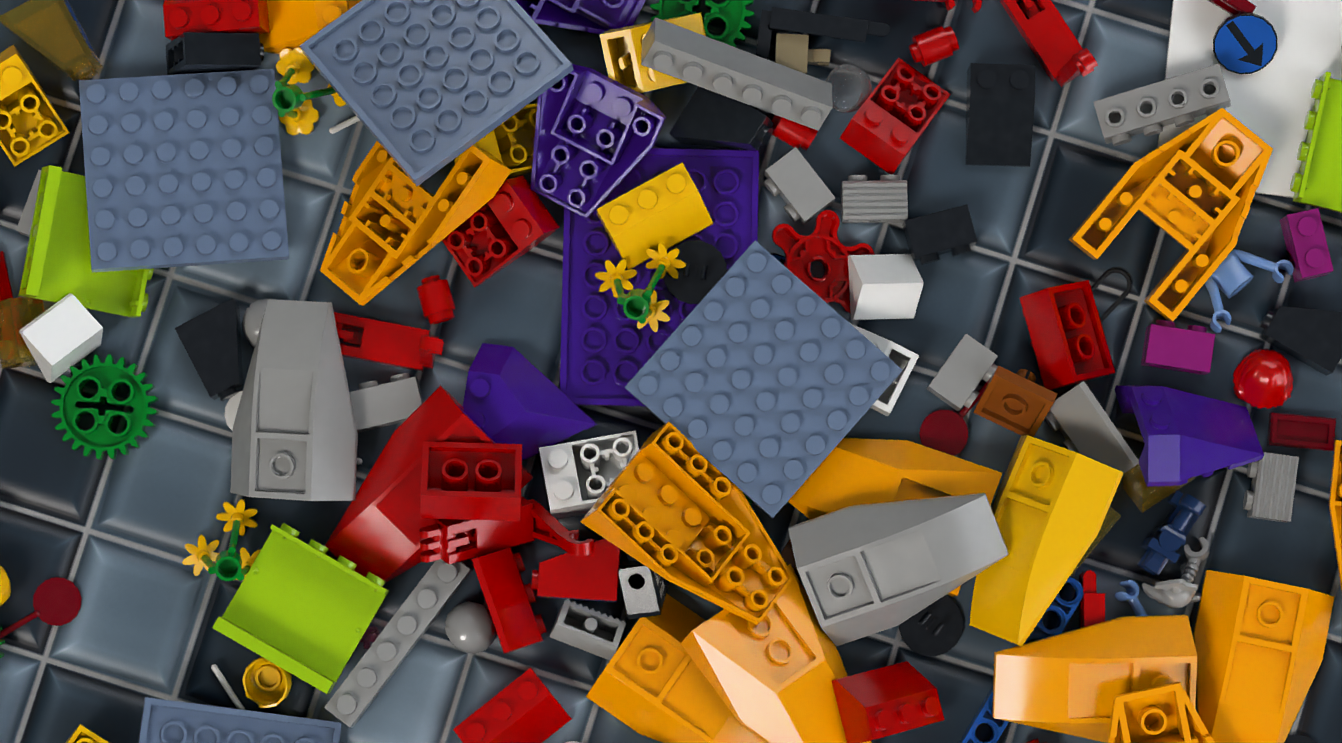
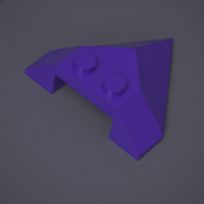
M482 343L468 370L463 407L464 412L495 443L522 444V461H525L539 454L540 447L557 445L583 430H588L598 425L539 369L533 366L515 347Z

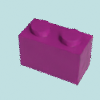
M1319 208L1289 214L1280 219L1289 261L1294 268L1292 273L1294 282L1326 276L1334 271Z
M1156 320L1155 325L1150 324L1146 327L1141 365L1206 375L1210 373L1215 334L1207 333V328L1203 326L1188 325L1186 330L1175 328L1174 322Z

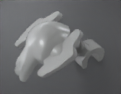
M1204 537L1199 538L1202 550L1199 552L1192 551L1188 544L1184 546L1188 562L1181 579L1157 582L1155 587L1142 583L1144 593L1151 599L1158 601L1159 604H1164L1174 609L1183 608L1191 602H1199L1201 597L1194 596L1198 585L1192 583L1197 575L1200 563L1209 556L1208 541Z

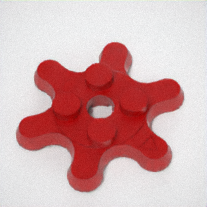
M824 210L817 215L815 230L807 236L799 235L788 224L777 225L772 231V240L785 254L784 266L826 303H838L846 312L851 314L848 255H874L872 247L866 243H859L852 247L841 244L837 236L840 219L832 210ZM819 261L823 264L825 269L823 277L816 278L811 276V262Z

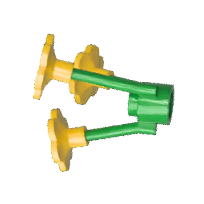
M296 47L293 50L291 48H284L280 52V60L276 63V71L283 75V77L275 82L277 89L272 95L273 105L279 110L280 122L286 125L288 134L293 136L299 133L308 135L314 130V123L319 120L320 116L319 111L313 108L311 99L331 94L337 106L342 107L347 104L329 83L328 88L303 93L300 87L294 84L297 82H309L312 78L311 72L315 69V66L303 54L300 47Z

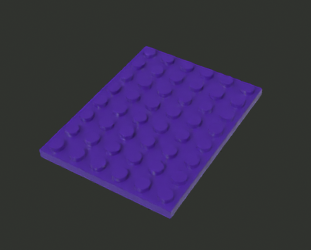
M652 148L599 205L601 207L683 162L701 195L713 225L667 249V253L686 241L701 240L713 245L722 253L728 271L755 240L758 242L759 151ZM564 207L560 390L576 405L646 407L627 391L625 386L698 304L690 305L677 300L668 291L664 278L659 279L654 288L657 292V302L662 300L670 301L669 305L662 310L670 317V321L663 322L658 320L659 328L657 332L651 329L649 322L643 328L638 329V320L630 319L625 315L623 305L617 303V298L613 296L611 288L607 291L599 292V287L604 281L596 278L595 273L599 271L607 272L605 268L606 260H610L616 267L622 259L601 223L597 210L588 218H585ZM652 258L632 268L637 271V274L627 280L631 282L633 289L644 290L648 286L656 271V268H646V263L653 260ZM624 289L625 294H628V292L631 291Z

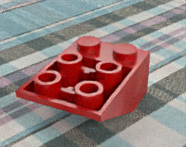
M898 57L853 116L840 139L887 173L894 174L951 94Z
M523 175L506 180L490 201L442 240L474 287L488 280L560 228L535 191L530 189L531 186Z

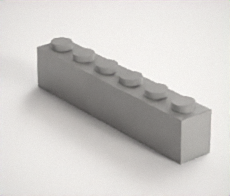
M656 17L642 40L641 65L819 131L833 108L831 83Z
M442 559L436 560L324 708L348 727H354L472 570L461 562L448 564Z

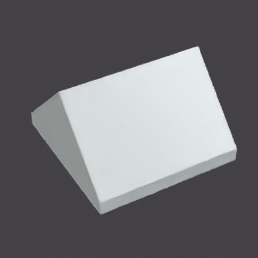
M911 254L848 255L851 320L914 318L924 282Z
M69 293L20 329L19 332L45 379L51 383L69 370L71 365L74 366L101 346L103 327L79 300Z

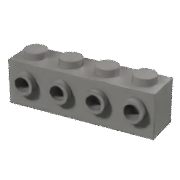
M1219 63L1093 102L1106 144L1112 142L1113 146L1128 143L1132 140L1131 136L1144 133V136L1158 134L1163 131L1162 127L1175 123L1176 127L1191 124L1195 121L1194 117L1206 114L1208 117L1220 108L1225 109L1231 106Z

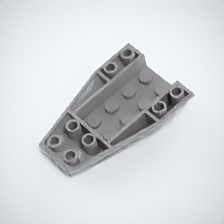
M268 299L233 425L230 493L246 497L286 500L354 501L356 498L358 433L332 302Z
M986 493L852 505L788 528L796 567L820 627L836 647L900 625L1009 555Z

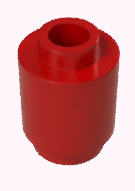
M939 26L913 36V44L909 45L914 62H921L924 67L953 56V52L959 50L958 40L951 26L945 28Z
M774 115L772 119L774 123L772 135L793 148L799 149L800 147L807 151L818 133V130Z
M439 275L422 279V285L418 286L416 290L424 317L428 318L430 325L454 319L453 311L456 308L448 280H441Z

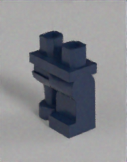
M1174 490L1166 502L1174 507L1163 524L1155 527L1150 537L1145 538L1140 545L1146 551L1137 565L1152 575H1159L1166 563L1175 564L1181 555L1174 551L1178 550L1180 546H1185L1187 534L1207 507L1201 501L1185 492L1183 494L1178 490Z

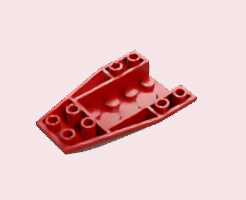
M441 385L393 432L356 493L355 500L351 501L325 544L337 558L341 555L357 564L354 571L365 577L368 572H371L388 582L422 562L420 553L428 551L420 549V541L427 538L419 537V529L437 524V519L420 518L423 441L495 443L464 412V407ZM523 466L521 489L533 478Z

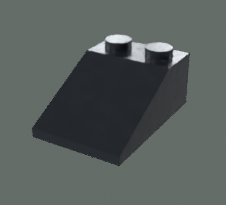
M970 64L967 69L965 165L1030 167L1036 65Z

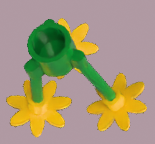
M662 242L658 245V251L654 249L646 250V254L653 259L646 263V268H656V271L644 290L633 289V285L627 280L636 276L637 271L633 269L625 270L627 265L626 259H622L616 267L610 260H606L605 268L607 272L599 271L595 273L596 278L604 281L599 287V292H604L611 288L613 296L617 298V303L623 305L625 315L630 319L638 320L637 328L641 329L649 322L654 332L658 331V320L663 322L670 321V317L662 311L669 305L670 301L662 300L657 302V292L654 288L659 279L665 276L666 272L673 278L678 279L679 274L676 268H684L686 266L684 261L676 259L679 249L675 248L667 253V248ZM624 289L631 290L628 294L624 293Z
M240 499L236 508L227 501L223 502L226 512L216 515V519L227 521L223 528L224 532L232 530L228 550L221 553L214 552L219 545V540H214L207 545L206 539L202 534L198 537L197 546L189 543L184 545L185 549L192 555L183 559L182 564H194V576H198L203 567H205L210 574L216 573L221 580L242 581L250 570L261 549L256 550L250 557L249 552L244 547L240 549L239 555L236 552L238 535L244 536L245 526L252 528L258 526L257 522L250 518L257 514L258 510L256 508L245 509V501Z

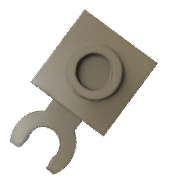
M776 33L774 62L807 74L808 65L829 66L831 50L808 49L809 35Z

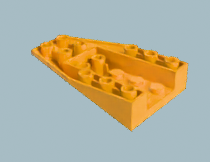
M669 421L650 435L580 521L667 581L756 625L763 620L794 579V576L743 492L695 449L693 444Z
M843 438L789 499L788 503L809 520L852 505L986 493L991 506L1002 472L908 440ZM961 585L949 592L948 595L958 596Z
M791 564L788 565V568L794 579L758 625L723 609L692 630L681 642L683 648L737 721L765 743H847L832 685V680L847 677V673L836 646L820 627L809 597Z

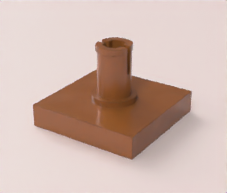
M998 365L973 413L1021 436L1029 435L1034 437L1054 404L1057 393L1036 384V376L1032 372H1030L1026 379L1025 376L1028 371L1026 369H1020L1015 374Z

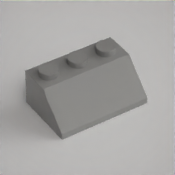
M1084 381L1055 400L1045 420L1054 432L1059 430L1065 438V441L1062 442L1064 448L1080 453L1123 473L1139 464V460Z

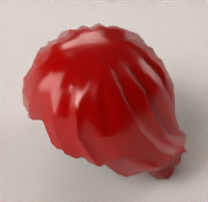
M1259 348L1244 357L1234 370V394L1252 407L1259 409L1276 408L1277 406H1283V403L1288 398H1291L1293 390L1292 370L1288 360L1280 352Z

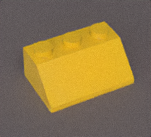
M683 162L596 209L597 215L621 259H626L627 270L649 260L650 257L646 254V250L654 249L658 251L660 242L664 243L666 248L669 249L713 225L701 195Z

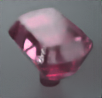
M369 626L360 641L363 642L364 649H369L370 642H374L379 636L380 631L377 627Z

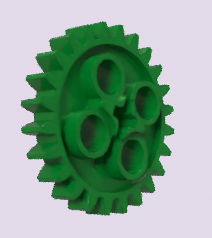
M660 0L659 3L650 5L652 10L659 12V15L651 18V22H653L655 17L664 20L695 14L697 12H694V9L700 8L701 0H691L688 2L682 0ZM705 0L707 9L711 10L710 13H705L704 15L706 37L736 47L734 43L736 39L745 42L746 38L741 33L742 29H752V26L745 21V18L755 16V13L746 10V7L752 5L754 0H726L722 4H716L712 0ZM714 20H722L726 24L725 32L720 36H713L708 31L710 23Z
M111 354L107 355L105 363H102L99 355H94L92 365L83 358L81 359L83 369L79 370L71 365L70 370L73 376L71 378L63 375L60 377L66 384L65 387L54 388L57 393L61 394V399L51 400V403L59 406L60 410L51 415L53 418L62 420L55 429L67 431L62 438L64 442L75 440L72 450L78 451L84 446L83 456L89 457L94 450L98 460L103 459L105 452H108L110 459L115 460L117 450H120L123 455L128 456L129 450L127 446L131 444L139 449L140 445L137 438L140 436L149 439V435L144 431L145 427L156 426V424L148 420L149 415L159 413V411L150 408V404L158 401V397L148 395V392L155 386L152 383L143 384L148 376L145 372L135 375L138 369V365L135 363L126 369V359L123 357L118 360L117 364H114V357ZM95 381L98 385L97 394L92 398H86L83 394L85 384ZM122 384H128L131 390L130 396L124 401H118L115 396L116 389ZM106 399L107 403L111 405L131 406L134 410L131 413L106 410L104 415L98 409L78 408L76 404L78 402H87L102 405ZM91 413L95 419L94 426L89 430L83 431L80 427V419L83 415ZM124 416L127 420V427L124 432L116 434L112 429V423L115 418Z

